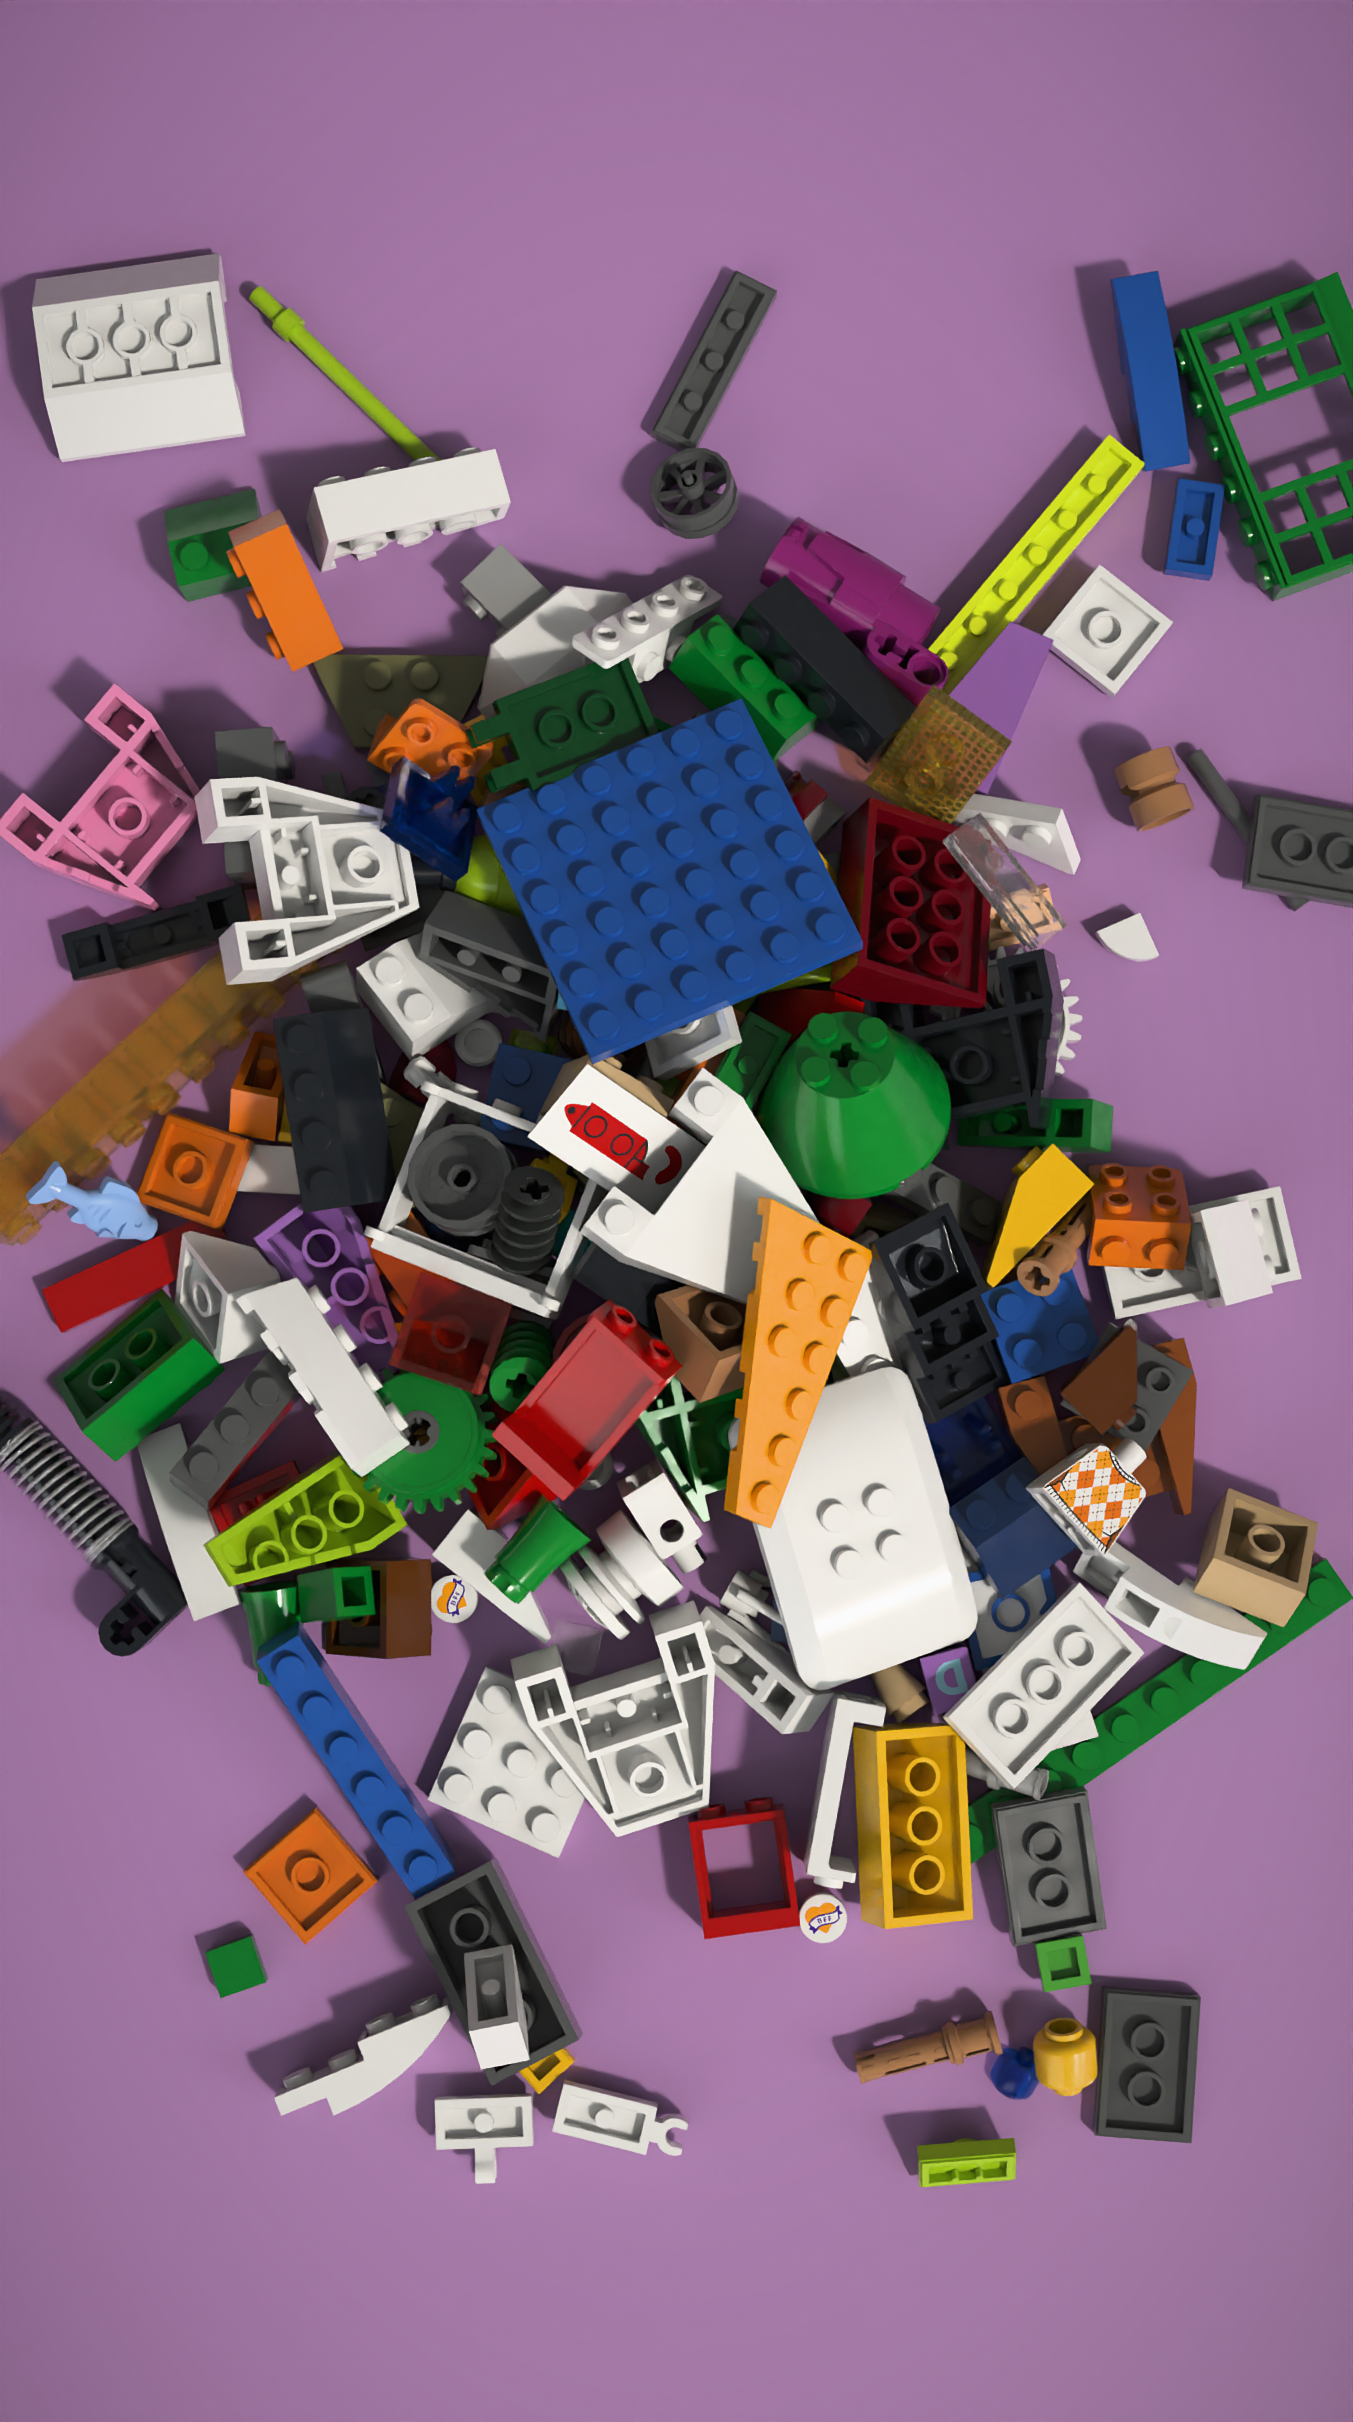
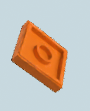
M167 1112L137 1191L140 1202L222 1231L255 1142Z
M318 1806L243 1871L305 1945L380 1879Z

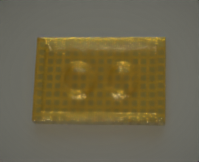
M933 684L865 783L898 807L951 824L1008 749L1012 741Z

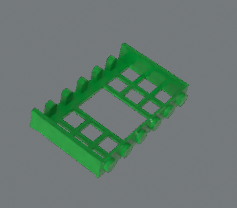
M1336 272L1310 284L1187 329H1180L1173 344L1178 375L1185 376L1190 389L1187 393L1190 410L1196 419L1201 417L1207 433L1204 435L1206 451L1212 461L1217 460L1224 476L1221 478V484L1225 485L1224 497L1229 504H1235L1240 517L1237 523L1240 538L1246 547L1251 546L1257 563L1254 565L1256 579L1262 590L1268 589L1272 601L1353 572V553L1333 560L1321 530L1343 520L1353 519V487L1347 472L1353 470V459L1259 493L1230 416L1344 375L1353 398V309L1340 276ZM1316 304L1323 324L1292 335L1285 314ZM1274 319L1282 339L1251 350L1243 330ZM1233 334L1240 354L1209 365L1202 345ZM1327 334L1339 365L1309 376L1297 345ZM1286 349L1298 380L1267 391L1255 360ZM1245 365L1256 395L1225 406L1214 375ZM1336 476L1348 508L1317 519L1305 487ZM1295 492L1306 523L1275 534L1263 503ZM1311 533L1322 564L1291 575L1280 544Z

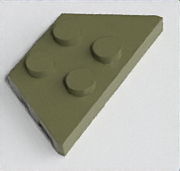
M331 654L313 664L355 750L370 751L378 724L388 713L397 719L410 702L417 698L427 701L462 723L475 703V696L483 683L488 655Z

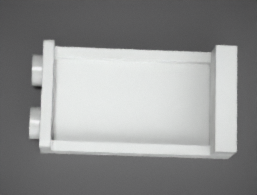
M833 1689L835 1694L831 1699L803 1863L806 1874L814 1876L815 1884L830 1888H842L843 1881L855 1883V1867L852 1859L830 1855L853 1725L854 1722L883 1727L886 1706L877 1697Z

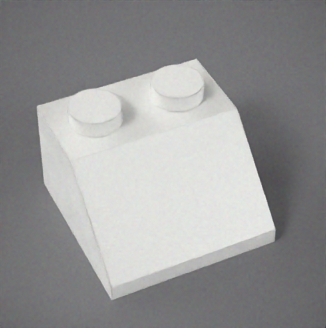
M1248 1199L1190 1214L1192 1221L1190 1242L1208 1308L1227 1306L1273 1293L1270 1283L1276 1281L1274 1265L1268 1254H1262L1258 1239L1259 1236H1263L1261 1217L1256 1208L1250 1209Z
M193 1231L182 1233L175 1304L211 1354L221 1364L269 1349L260 1336L266 1330L249 1314L246 1315L236 1299L243 1294L281 1283L277 1269L267 1263L257 1248Z

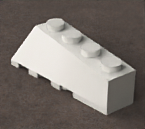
M293 1278L243 1294L236 1299L246 1315L249 1314L264 1327L266 1331L260 1334L261 1338L284 1366L288 1364L292 1370L288 1373L289 1379L309 1405L314 1404L317 1409L314 1412L315 1417L353 1471L363 1477L411 1444L402 1431L409 1424L393 1402L387 1406L384 1404L376 1392L383 1387L381 1381L367 1362L359 1366L351 1354V1351L356 1349L357 1345L341 1323L334 1328L325 1314L332 1308L316 1285L309 1289L298 1278Z

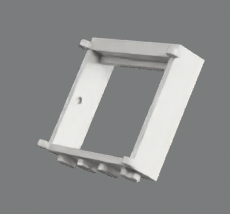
M423 1080L420 1090L430 1093V1096L378 1229L367 1225L363 1235L373 1238L371 1244L373 1249L543 1317L557 1320L573 1280L570 1274L580 1261L588 1242V1238L580 1233V1231L604 1200L607 1190L590 1178L588 1179L548 1285L523 1275H515L503 1271L493 1263L405 1229L404 1226L413 1205L407 1186L409 1163L417 1146L433 1131L443 1128L452 1103L527 1132H531L544 1117L539 1115L535 1124L520 1118L522 1108L495 1098L491 1107L476 1101L479 1094L478 1091L452 1082L449 1090Z

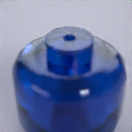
M1020 2047L1018 2051L1013 2048L1003 2049V2054L998 2056L991 2069V2080L995 2088L1004 2096L1014 2100H1025L1034 2093L1040 2083L1035 2075L1034 2052L1027 2047Z

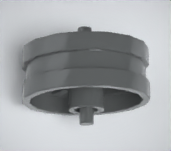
M687 448L672 454L659 465L652 476L650 486L651 498L662 524L672 534L685 539H699L717 533L731 521L738 509L740 495L728 462L718 452L706 448ZM705 472L715 473V475L704 480ZM676 483L679 485L680 489L670 491L673 485ZM726 483L725 490L722 494L712 492L714 489ZM680 502L672 513L663 508L665 504Z

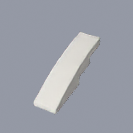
M179 1423L147 1435L138 1445V1450L176 1573L193 1620L197 1621L242 1602L236 1585L228 1587L203 1544L219 1534L211 1511L204 1509L170 1482L169 1472L190 1448L183 1425Z

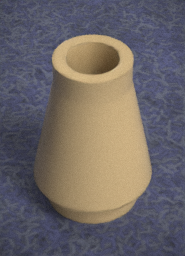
M901 1664L870 1674L880 1699L886 1706L888 1716L893 1714L899 1724L930 1702L924 1693L926 1687Z

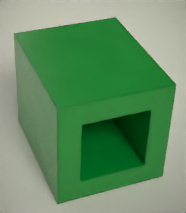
M371 1566L330 1568L297 1575L301 1623L341 1621L375 1615Z

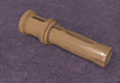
M1089 1190L1071 1209L1059 1227L1053 1233L1044 1235L1035 1245L1034 1255L1025 1258L1018 1266V1280L1028 1292L1036 1296L1045 1297L1051 1295L1059 1285V1276L1069 1272L1076 1264V1250L1084 1242L1091 1230L1093 1215ZM1045 1277H1047V1279L1045 1280V1282H1044V1283H1041L1042 1280H1043Z
M992 2011L985 2012L984 2018L955 2025L953 2021L946 2022L944 2026H941L942 2031L853 2053L861 2084L949 2060L951 2064L956 2063L957 2066L963 2064L964 2059L992 2051L995 2055L1003 2054Z

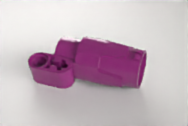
M800 517L796 518L773 550L759 582L769 588L786 575L918 709L921 705L926 708L924 712L919 709V713L928 712L935 704L949 675L945 662L938 655L922 646L941 608L904 586L907 577L873 555L828 531L825 533ZM934 687L939 690L937 694L932 691ZM929 693L935 696L933 700L927 697ZM925 699L930 702L928 706L923 703Z

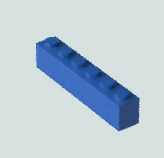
M298 1621L259 1646L256 1662L414 1899H418L457 1874L454 1853L301 1622Z

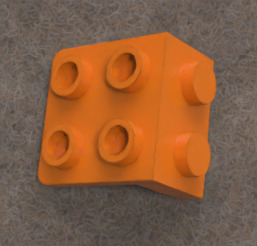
M417 698L410 702L397 719L387 713L378 724L367 761L447 809L492 757L494 745L490 742L472 749L465 730L470 728L427 701Z
M1106 1163L1104 1165L1095 1164L1089 1166L1087 1177L1094 1185L1089 1189L1093 1216L1087 1250L1088 1265L1184 1270L1192 1221L1182 1172L1163 1165L1138 1167Z

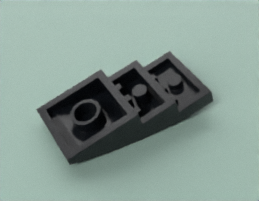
M949 1203L942 1204L868 1243L873 1257L872 1263L877 1287L889 1329L926 1424L941 1421L1009 1382L991 1340L999 1337V1334L981 1298V1294L989 1291Z

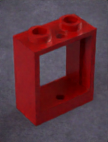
M773 1797L749 1799L744 1801L745 1808L726 1811L725 1804H710L709 1808L697 1811V1815L688 1816L704 1939L801 1926L783 1803L773 1804ZM773 1821L784 1900L713 1910L702 1830Z

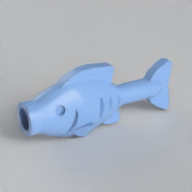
M57 1161L50 1165L42 1179L25 1195L30 1204L46 1203L58 1199L74 1206L67 1212L70 1220L78 1224H85L87 1228L95 1232L97 1237L137 1239L141 1242H146L152 1239L157 1231L158 1222L156 1217L148 1214L145 1206L140 1202L137 1193L129 1184L106 1176L98 1189L83 1190L67 1182L66 1174Z

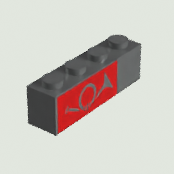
M269 1350L169 1472L170 1482L207 1511L216 1503L302 1396L289 1379L288 1373L292 1370L288 1364L284 1366L276 1355Z

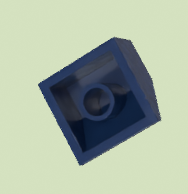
M1025 1456L949 1508V1514L954 1521L960 1545L1001 1600H1004L1078 1548L1032 1497V1494L1025 1489L1040 1476Z

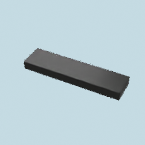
M737 270L734 272L651 432L652 438L678 451L699 447L777 297V290Z

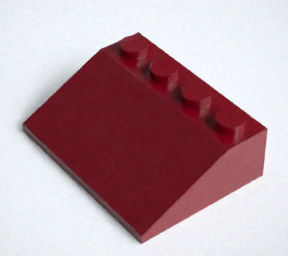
M869 797L843 822L838 892L863 940V949L832 962L830 988L873 1002L982 1008L985 1006L994 838Z

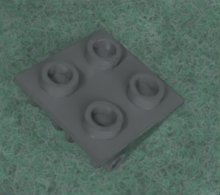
M1109 1322L1088 1359L1120 1328ZM1137 1334L1138 1396L1137 1402L1133 1404L1137 1412L1120 1430L1117 1431L1111 1426L1107 1432L1121 1440L1126 1437L1132 1439L1146 1452L1194 1371L1139 1340V1335ZM1065 1398L1060 1405L1083 1417Z

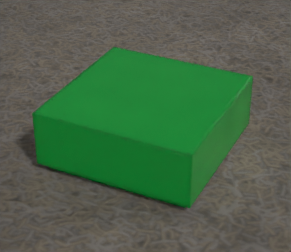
M253 1934L210 1948L205 1952L220 1998L266 1983L268 1980Z

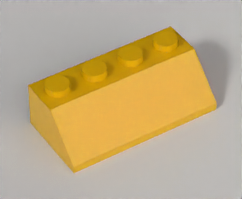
M948 1723L883 1724V1727L875 1725L853 1726L861 1920L883 1929L972 1920L973 1903L965 1741Z

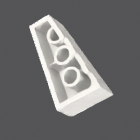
M472 447L457 452L454 458L436 461L434 457H425L413 461L409 464L408 468L391 471L390 467H378L367 471L364 477L346 481L345 477L336 476L325 479L318 484V487L313 488L306 523L320 572L337 568L335 559L349 554L357 555L358 561L377 556L376 551L381 550L393 541H397L398 544L403 545L405 548L422 543L421 541L433 535L432 530L441 528L442 534L449 535L503 519L511 501L496 449L481 452L480 448Z

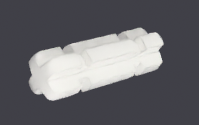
M422 1056L412 1059L403 1073L405 1079L416 1088L422 1085L423 1080L449 1090L452 1083L441 1071L436 1074V1067ZM421 1090V1092L429 1098L430 1093ZM452 1103L448 1115L454 1114L453 1119L458 1124L478 1126L482 1118L481 1113Z

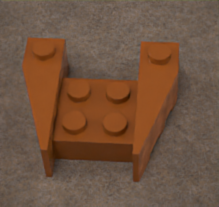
M1176 1338L1150 1345L1193 1370L1184 1338ZM1194 1372L1145 1452L1147 1458L1131 1473L1145 1489V1497L1169 1491L1174 1513L1184 1516L1191 1514L1197 1394V1382ZM1045 1375L1025 1379L1014 1384L1003 1385L993 1390L1006 1436L1021 1457L1025 1456L1040 1476L1085 1444L1102 1443L1112 1452L1122 1441L1107 1431L1102 1435L1086 1419L1079 1415L1057 1420Z

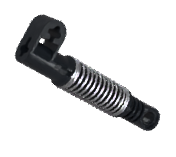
M1 1395L0 1472L6 1471L15 1464L16 1467L7 1475V1479L11 1480L16 1477L17 1481L14 1487L23 1485L25 1488L22 1491V1495H27L28 1493L33 1495L29 1499V1503L38 1501L40 1504L37 1506V1511L45 1508L47 1512L44 1514V1518L53 1516L54 1520L51 1526L60 1524L62 1528L59 1530V1534H63L66 1531L70 1534L66 1538V1542L74 1539L77 1542L74 1545V1549H79L80 1547L84 1549L81 1553L84 1561H88V1564L95 1570H104L127 1594L105 1615L100 1623L98 1633L101 1644L112 1655L123 1657L134 1654L150 1644L188 1607L179 1579L139 1538V1528L131 1521V1518L122 1520L124 1511L118 1510L114 1512L116 1503L111 1502L107 1504L109 1495L100 1496L102 1488H93V1479L85 1481L87 1472L82 1471L78 1473L80 1465H71L72 1456L63 1457L65 1449H56L58 1442L56 1440L49 1441L50 1433H42L43 1426L39 1425V1422L32 1416H23L20 1412L13 1414L16 1408L11 1403L5 1406L8 1399ZM46 1437L41 1445H39L38 1441ZM133 1601L156 1627L153 1628L147 1621H144L132 1629V1636L125 1639L120 1634L124 1628L123 1624L139 1615L137 1610L130 1604Z

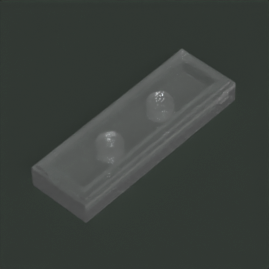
M981 813L956 829L942 841L1027 952L1036 950L1067 926L1063 918Z

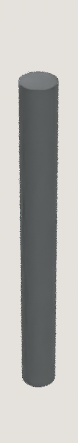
M1201 748L1186 760L1247 845L1251 817ZM1283 896L1294 912L1309 902V900Z

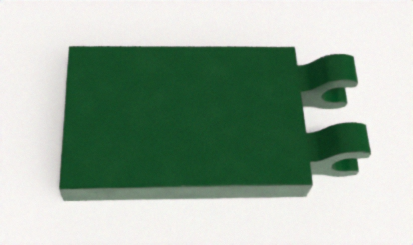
M629 658L608 669L594 662L497 699L492 703L496 716L472 724L470 729L465 730L472 749L505 736L515 759L514 762L489 771V774L483 776L490 794L506 789L521 781H524L526 788L529 787L531 792L545 785L571 776L583 764L659 733Z

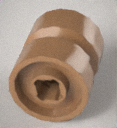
M1169 746L1160 747L1138 755L1120 764L1113 770L1122 795L1132 797L1133 801L1129 805L1128 810L1137 832L1147 831L1186 815L1195 808L1186 784L1176 782L1175 780L1180 769Z

